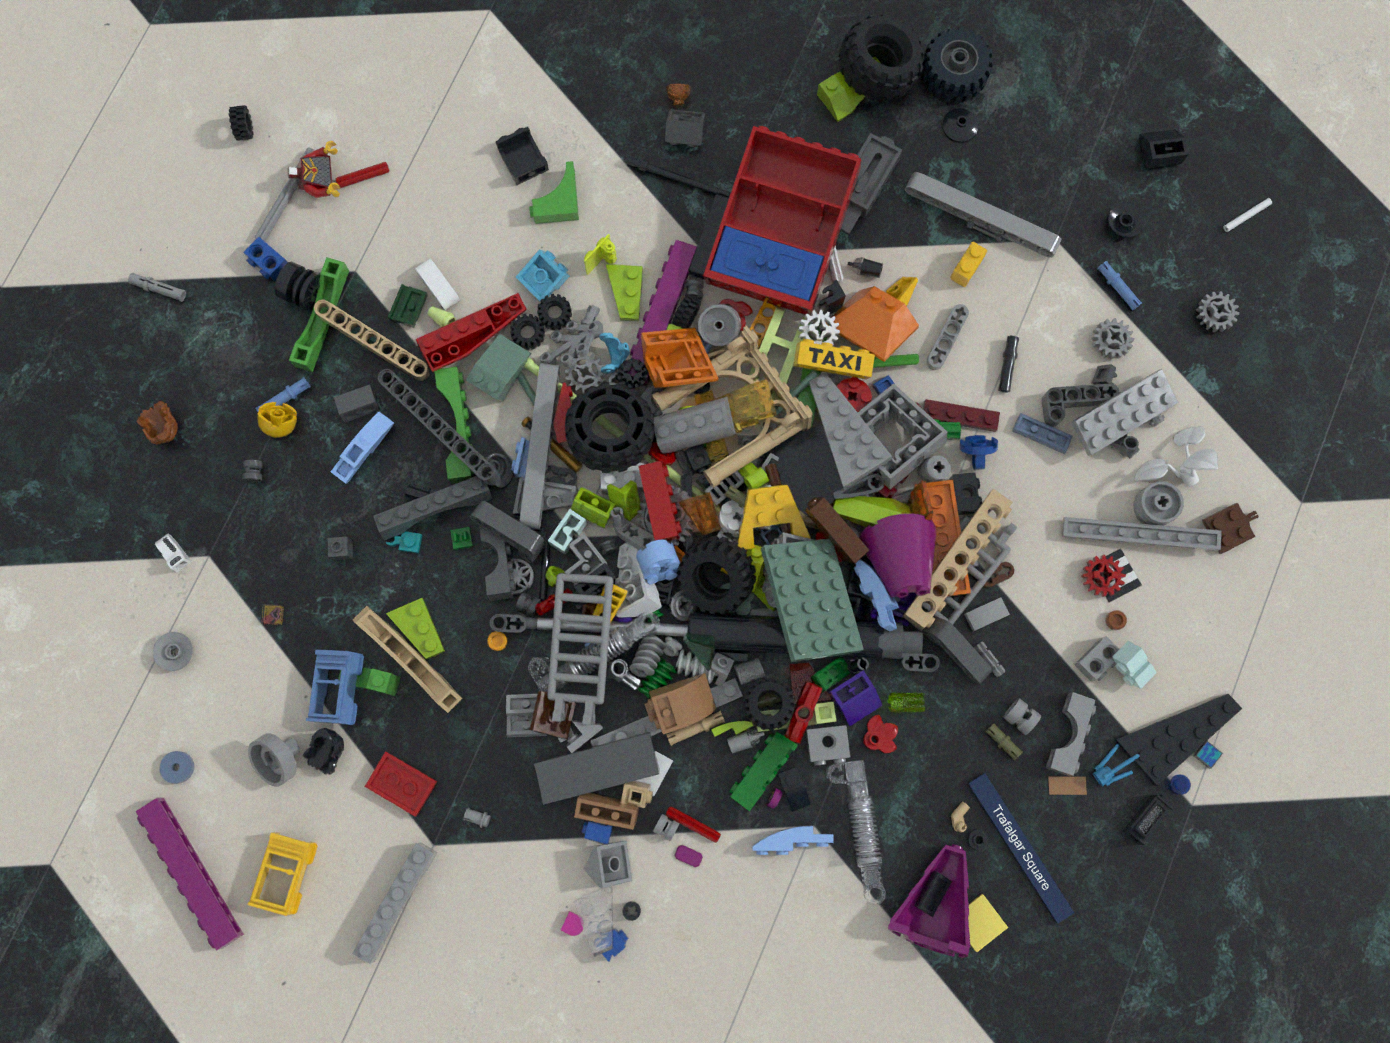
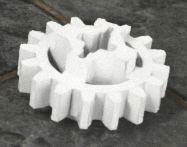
M813 310L811 316L806 314V320H801L800 324L803 326L798 328V331L802 332L799 338L812 340L809 337L810 335L815 344L821 345L823 338L830 336L824 342L833 344V342L838 340V337L835 335L840 333V330L836 329L839 323L833 322L836 317L830 318V312L824 315L822 310L818 314ZM816 319L815 324L808 325L809 322ZM818 326L820 328V331H822L820 336L818 330H816Z

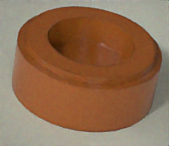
M1119 610L1112 611L1106 616V625L1112 630H1120L1127 623L1125 614Z

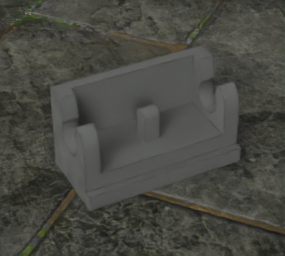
M370 384L334 397L338 413L344 423L380 410Z

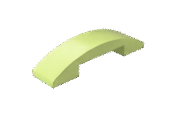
M834 702L816 704L813 716L807 726L836 722ZM801 708L798 711V715L801 717L808 714L807 708ZM780 709L760 712L767 716H773L780 711ZM791 718L781 728L774 730L787 729ZM757 726L758 732L769 731V729L762 730Z

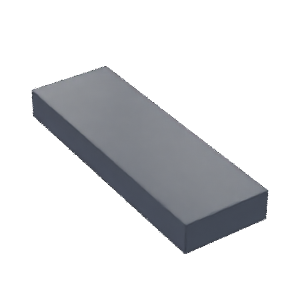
M1022 413L1019 414L1012 430L1063 454L1066 453L1073 437Z

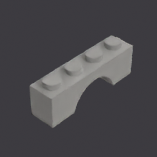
M1074 692L1067 694L1062 712L1069 718L1072 724V737L1064 747L1051 749L1046 769L1066 776H1074V773L1078 772L1080 766L1078 759L1085 749L1084 738L1085 735L1089 734L1091 728L1089 721L1096 711L1094 699Z

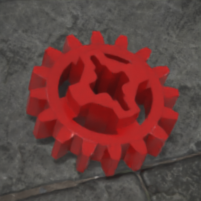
M1102 555L1100 559L1098 556H1095L1093 561L1089 560L1087 562L1088 566L1083 567L1086 573L1081 575V577L1087 580L1083 585L1090 586L1088 591L1095 590V596L1101 593L1102 597H1106L1107 592L1112 596L1114 595V590L1116 592L1121 590L1118 585L1122 586L1125 584L1121 580L1126 577V574H1121L1124 567H1118L1120 561L1113 562V556H1110L1108 559H1106L1105 555ZM1099 564L1098 570L1092 572L1094 566ZM1103 573L1107 578L1104 579L1100 574ZM1115 580L1114 585L1109 588L1110 581Z

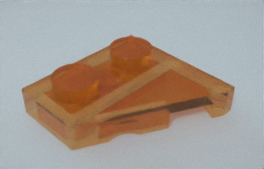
M710 492L679 501V505L702 535L721 529Z

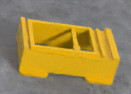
M271 832L253 892L247 905L284 916L297 913L301 902L302 894L299 890L307 865L313 863L318 845L315 842H305L280 835L278 832ZM273 854L297 860L298 864L295 872L292 869L287 870L271 865ZM269 868L285 872L288 875H294L284 906L259 899Z

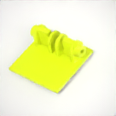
M610 234L605 238L602 237L597 242L595 249L588 251L585 255L584 265L587 275L602 259L609 264L616 262L615 245L611 242Z

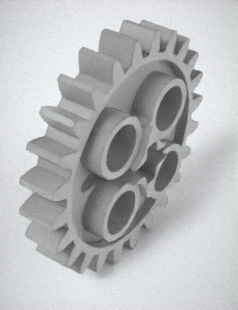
M672 485L674 495L671 496L672 503H677V511L681 510L680 518L678 519V514H675L676 522L680 521L682 533H679L680 539L668 541V543L672 542L673 545L678 546L679 541L685 542L684 535L691 536L688 530L695 529L691 523L697 522L696 519H693V515H696L697 512L692 511L696 504L690 503L693 498L687 496L688 492L682 491V488L679 487L675 488ZM640 503L643 510H639L638 513L642 514V517L637 520L642 521V524L638 527L645 529L646 532L653 535L647 503Z

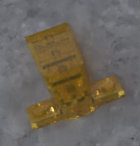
M767 379L741 387L717 398H728L736 433L742 432L741 428L760 424L759 420L777 415ZM712 390L694 395L696 405L717 400L714 398ZM725 438L706 443L711 463L721 461L729 456Z

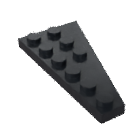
M1225 694L1117 738L1115 741L1130 758L1139 754V758L1133 762L1157 786L1242 708L1230 694Z

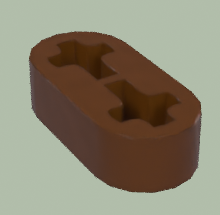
M1002 562L993 573L995 578L990 581L991 584L987 581L983 587L990 588L1011 578L1014 574V566L1009 562ZM1002 566L1009 568L1008 576L1005 573L998 575V572L1003 569Z

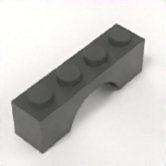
M479 526L483 546L494 550L498 554V564L495 570L485 577L487 596L490 601L513 598L512 591H516L515 581L514 579L511 580L510 574L514 572L512 561H509L508 555H511V546Z

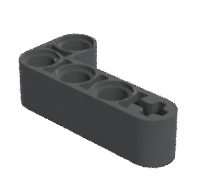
M1114 384L1050 388L1042 397L1044 421L1047 425L1055 427L1065 418V408L1098 406L1119 394V388ZM1086 392L1091 393L1093 399L1088 398ZM1067 394H1072L1074 400L1069 399ZM1049 395H1053L1056 401H1051ZM1051 413H1055L1058 416V420L1053 419Z
M482 500L470 515L471 520L517 548L519 556L528 563H533L544 548V539L541 535L486 501Z
M934 616L935 621L929 628L925 627L922 630L923 634L932 642L939 644L966 675L976 684L980 685L993 669L950 622Z

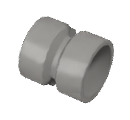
M1018 698L1008 708L1003 718L1010 724H1016L1017 729L1024 735H1027L1039 722L1041 715L1034 709H1028V704Z

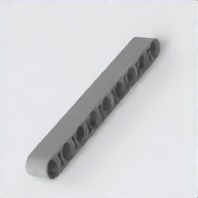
M913 172L905 187V191L909 195L968 222L972 221L981 228L1001 235L1003 238L1045 257H1054L1061 242V238L1048 230L922 173Z
M540 363L520 513V523L536 530H540L560 365Z

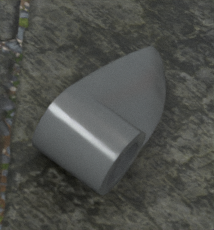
M878 474L864 477L844 490L843 487L832 494V497L840 499L874 494L884 487V479Z

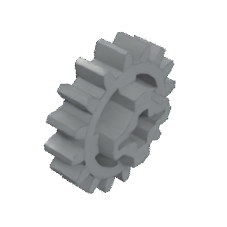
M1221 291L1217 295L1215 292H1212L1210 295L1204 296L1198 303L1199 307L1196 311L1200 312L1197 318H1202L1203 321L1200 324H1206L1207 330L1212 327L1213 332H1216L1218 329L1220 332H1223L1226 328H1231L1232 324L1237 322L1236 317L1239 315V312L1235 310L1239 306L1233 305L1235 299L1229 300V294L1224 297Z
M1116 318L1111 322L1109 319H1106L1104 323L1100 322L1098 328L1094 329L1093 333L1095 334L1091 338L1096 340L1093 344V347L1098 346L1096 352L1102 351V357L1109 355L1110 359H1113L1114 356L1117 359L1122 355L1125 356L1129 352L1128 350L1133 347L1130 343L1134 341V338L1130 337L1133 331L1127 330L1129 325L1123 326V320L1117 323Z
M577 353V358H573L574 361L568 366L569 369L564 370L565 373L569 374L565 379L571 380L569 386L575 385V391L582 388L584 393V390L590 386H599L597 384L598 381H604L600 378L601 375H605L601 372V367H604V365L598 364L601 359L595 360L594 354L589 357L588 354L580 356ZM580 360H587L583 365L579 366L576 364ZM593 363L597 368V374L592 371L591 366ZM585 367L588 368L590 375L582 377V373L578 369L584 370ZM572 370L578 375L577 382L572 376ZM591 379L594 381L589 385H583L586 380Z

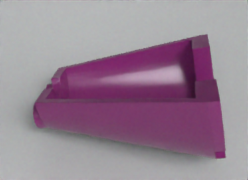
M897 514L877 520V525L873 527L869 525L862 531L859 539L869 549L866 554L891 597L903 598L908 596L910 592H914L918 596L930 593L936 542V526L931 519L926 520L923 515Z

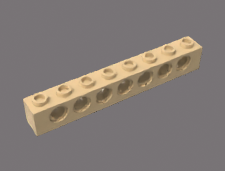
M995 489L989 492L932 573L930 593L923 596L917 595L902 617L921 630L925 627L929 628L935 621L933 616L936 611L941 612L946 605L945 598L948 595L950 597L957 589V586H955L959 579L962 581L969 572L966 568L969 564L973 565L979 558L977 553L980 548L983 550L990 542L988 539L990 534H995L1000 528L1001 524L999 521L1001 518H1006L1011 512L1010 506L1013 503L1011 500ZM988 510H993L996 513V518H991L988 515ZM977 525H982L985 528L984 534L978 532ZM967 540L974 543V549H969L966 546ZM955 556L963 558V565L955 562ZM944 572H950L953 579L951 581L946 580ZM934 587L941 589V596L938 597L933 594ZM922 603L930 605V612L922 610Z

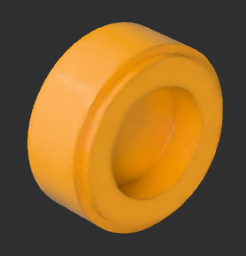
M495 631L489 635L487 642L492 650L501 651L506 648L508 639L504 633Z

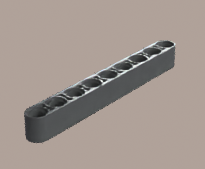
M384 369L378 374L379 383L480 479L488 485H495L499 482L500 472L393 371ZM466 447L465 452L461 453V450ZM479 459L478 464L473 466L474 462ZM492 471L491 476L486 478L487 473Z

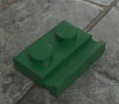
M401 284L389 312V320H394L414 328L428 296L427 292Z

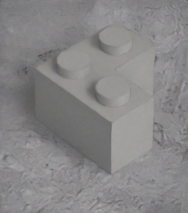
M584 533L569 544L571 551L579 561L567 569L565 573L590 575L604 563L607 564Z

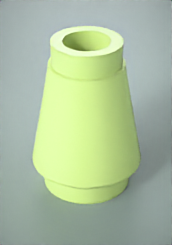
M434 306L428 311V316L440 327L456 321L453 313Z

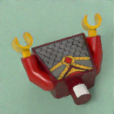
M328 141L325 147L304 155L300 158L298 167H288V178L298 179L299 189L304 190L314 198L327 197L330 194L334 197H339L340 193L336 189H340V186L337 183H332L331 159L328 156V153L332 155L337 154L338 150L336 148L331 149L336 143Z

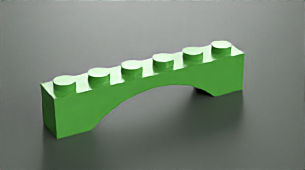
M326 257L320 273V288L315 303L319 300H326L337 306L349 273V269L344 262ZM323 307L320 310V313H327L329 308ZM314 308L308 324L300 338L295 342L289 358L294 367L310 372L314 370L330 326L317 316Z
M457 366L439 369L435 371L436 387L452 406L456 419V431L469 443L468 438L471 437L470 426L466 424V419H469L468 409L464 408V401H467L465 390H462V383H464L463 372H460ZM466 447L461 450V453L465 452ZM451 451L446 459L447 476L450 483L462 482L473 478L475 473Z

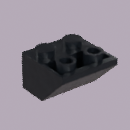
M1176 129L1139 134L1146 169L1179 165L1189 155L1186 139Z

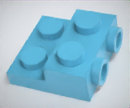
M540 249L516 276L539 301L541 299L545 300L546 295L549 297L555 289L558 290L570 277L566 273L568 269L562 263L557 264L554 261L556 257L547 250L545 252Z

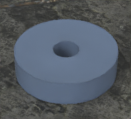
M170 752L160 763V774L169 783H183L191 777L194 771L193 759L185 752ZM176 764H179L180 767L178 771L174 769Z

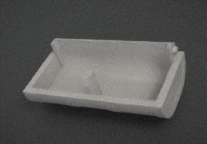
M727 397L654 417L655 436L659 449L663 454L736 434Z

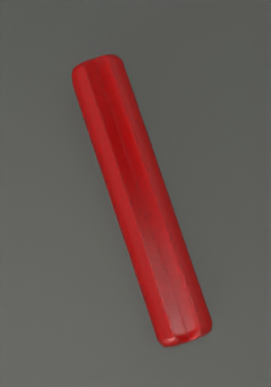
M382 162L336 177V183L342 188L388 173L389 167L386 162Z
M669 807L666 812V816L715 843L718 842L721 834L673 807Z

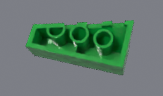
M778 732L775 735L771 733L764 742L767 744L763 751L758 750L753 757L755 762L752 767L747 766L741 774L744 778L740 783L735 782L729 790L732 793L730 798L748 811L752 809L766 790L767 785L772 782L778 770L788 760L790 753L798 746Z

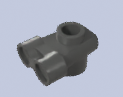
M1128 433L1109 444L1110 447H1115L1120 451L1121 455L1129 459L1140 450L1138 448V440L1133 436H1127Z

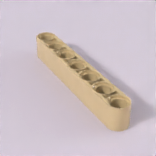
M319 300L315 303V313L325 323L414 379L423 381L428 378L429 369L424 361L326 300ZM323 307H328L329 310L327 313H320V310ZM339 317H344L345 320L343 323H336V320ZM360 327L361 330L359 333H352L353 328ZM371 337L377 338L374 344H368V339ZM387 347L393 348L390 354H384V349ZM402 357L409 358L406 364L399 363ZM418 367L425 368L422 374L415 373Z

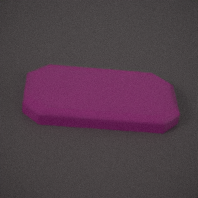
M684 845L678 846L675 853L676 859L693 867H698L703 858L701 853Z

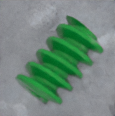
M661 657V662H656L657 668L653 669L654 675H647L646 679L648 681L641 680L643 688H637L638 691L651 699L649 691L661 688V685L667 686L668 684L665 679H673L669 673H677L675 668Z

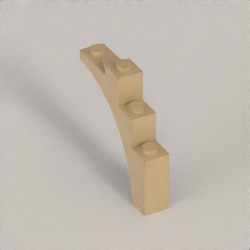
M368 606L353 619L447 713L462 699L444 677L430 666L421 654Z

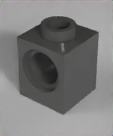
M347 536L327 538L328 557L333 561L353 559V543Z

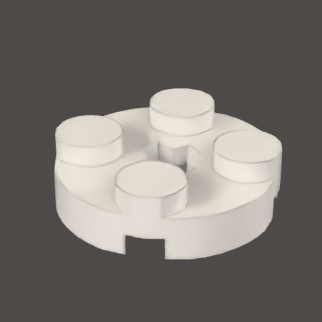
M731 500L722 505L718 516V523L724 532L727 533L728 531L733 534L732 536L739 537L744 507H739L738 503ZM735 515L741 517V522H739L737 519H734Z

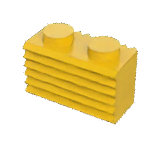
M971 242L950 276L951 280L966 287L984 259L987 249L975 242Z

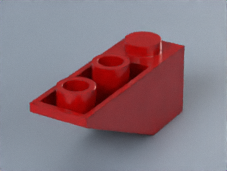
M566 382L562 384L553 423L558 444L567 442L565 419L567 410L572 405L570 397H573L571 386L566 385Z

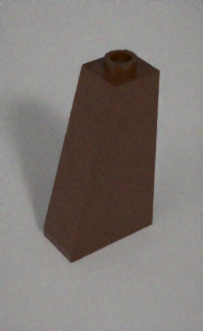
M814 497L807 503L808 507L805 509V512L824 537L834 544L835 551L843 561L856 563L869 551L824 497Z

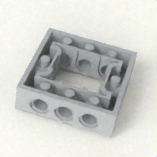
M892 384L858 412L873 433L893 418L912 436L908 444L902 449H897L894 459L892 458V460L872 472L882 476L884 484L889 489L893 488L946 444L948 432L895 384Z

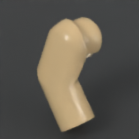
M963 801L951 814L952 827L958 832H964L967 829L963 816L970 807Z

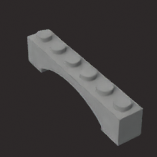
M421 842L415 844L354 949L353 955L369 964L375 962L406 902L438 852Z

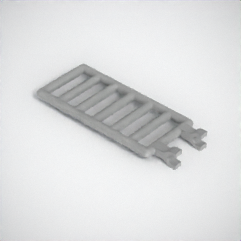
M968 515L964 516L960 521L961 532L971 519ZM1013 523L1008 525L999 538L992 533L988 537L990 542L1001 550L995 559L982 549L978 551L979 557L990 565L984 574L970 564L967 567L968 573L978 580L970 588L971 593L966 594L960 604L951 597L945 598L944 601L954 609L948 619L938 611H936L934 616L947 620L952 625L955 623L1010 553L1011 549L1005 542L1017 529ZM977 525L978 532L984 534L985 528ZM967 540L966 546L969 549H974V543ZM922 603V609L930 612V605ZM895 609V611L906 612L905 610ZM912 624L915 628H917L918 630H920V631L922 632L921 629H919V628L916 627L914 624Z
M559 573L557 575L547 698L555 700L552 721H565L566 701L585 703L582 724H595V704H603L613 591V578L610 576ZM564 581L605 584L604 596L563 593ZM563 601L603 604V616L562 613ZM561 621L602 624L601 636L560 633ZM559 641L600 644V656L559 653ZM558 661L599 664L598 676L557 673ZM556 681L597 684V695L555 693Z

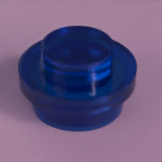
M1178 774L1172 777L1170 787L1174 793L1183 795L1190 790L1191 783L1185 775Z

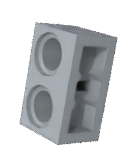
M1107 636L1102 637L1074 665L1090 681H1100L1107 675L1106 670L1110 666L1113 668L1116 665L1112 656L1119 648ZM1104 649L1109 650V659L1103 655ZM1091 662L1096 664V672L1090 669Z

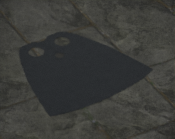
M823 425L811 427L804 431L801 430L764 454L765 459H767L770 453L779 457L778 461L771 458L768 464H776L781 485H788L797 507L806 516L808 514L805 512V509L808 507L807 503L812 498L824 497L831 504L835 500L832 494L842 488Z

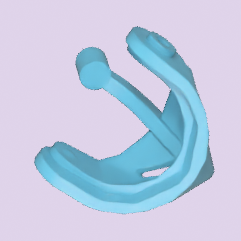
M602 333L599 335V338L608 347L611 364L601 367V372L604 374L614 373L619 368V365L629 356V346L626 342L621 344L618 338L613 337L612 333Z

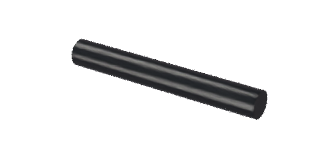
M544 542V548L542 549L539 599L541 600L547 599L548 580L545 574L549 568L550 544L548 542Z

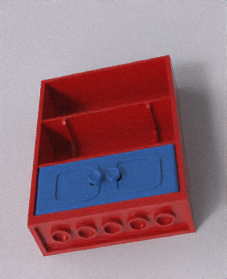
M753 126L703 275L706 284L762 302L768 298L767 303L775 306L779 304L781 308L811 316L860 173L861 158L854 153H841L837 148H825L817 142H812V144L805 142L800 137H788L786 133L781 131L775 133L769 131L764 126Z

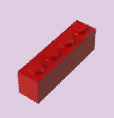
M662 461L638 466L654 540H667L668 542L680 539L679 533H682L680 521L676 522L675 514H678L676 503H672L671 496L674 493L672 485L667 482L666 477H670L667 465L664 466Z

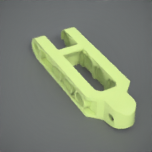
M776 307L759 351L761 353L764 352L767 356L773 343L790 349L779 375L781 382L787 384L794 367L796 345L803 341L804 338H799L802 332L798 330L793 342L776 336L786 311ZM753 366L749 375L755 373V368H753ZM745 383L743 394L748 403L745 409V418H763L765 407L761 398L752 387ZM773 390L770 395L771 401L769 404L774 400H780Z

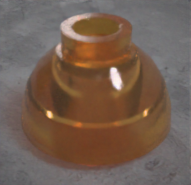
M670 84L666 87L669 98L673 100L674 105H684V101L690 95L691 86L688 84Z

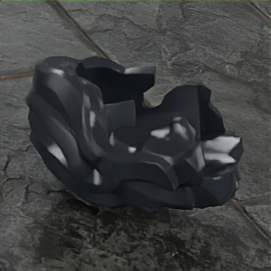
M322 728L312 736L309 744L311 747L304 752L303 757L308 759V766L311 765L316 770L320 769L319 771L325 775H331L335 772L338 759L344 751V741L334 730Z

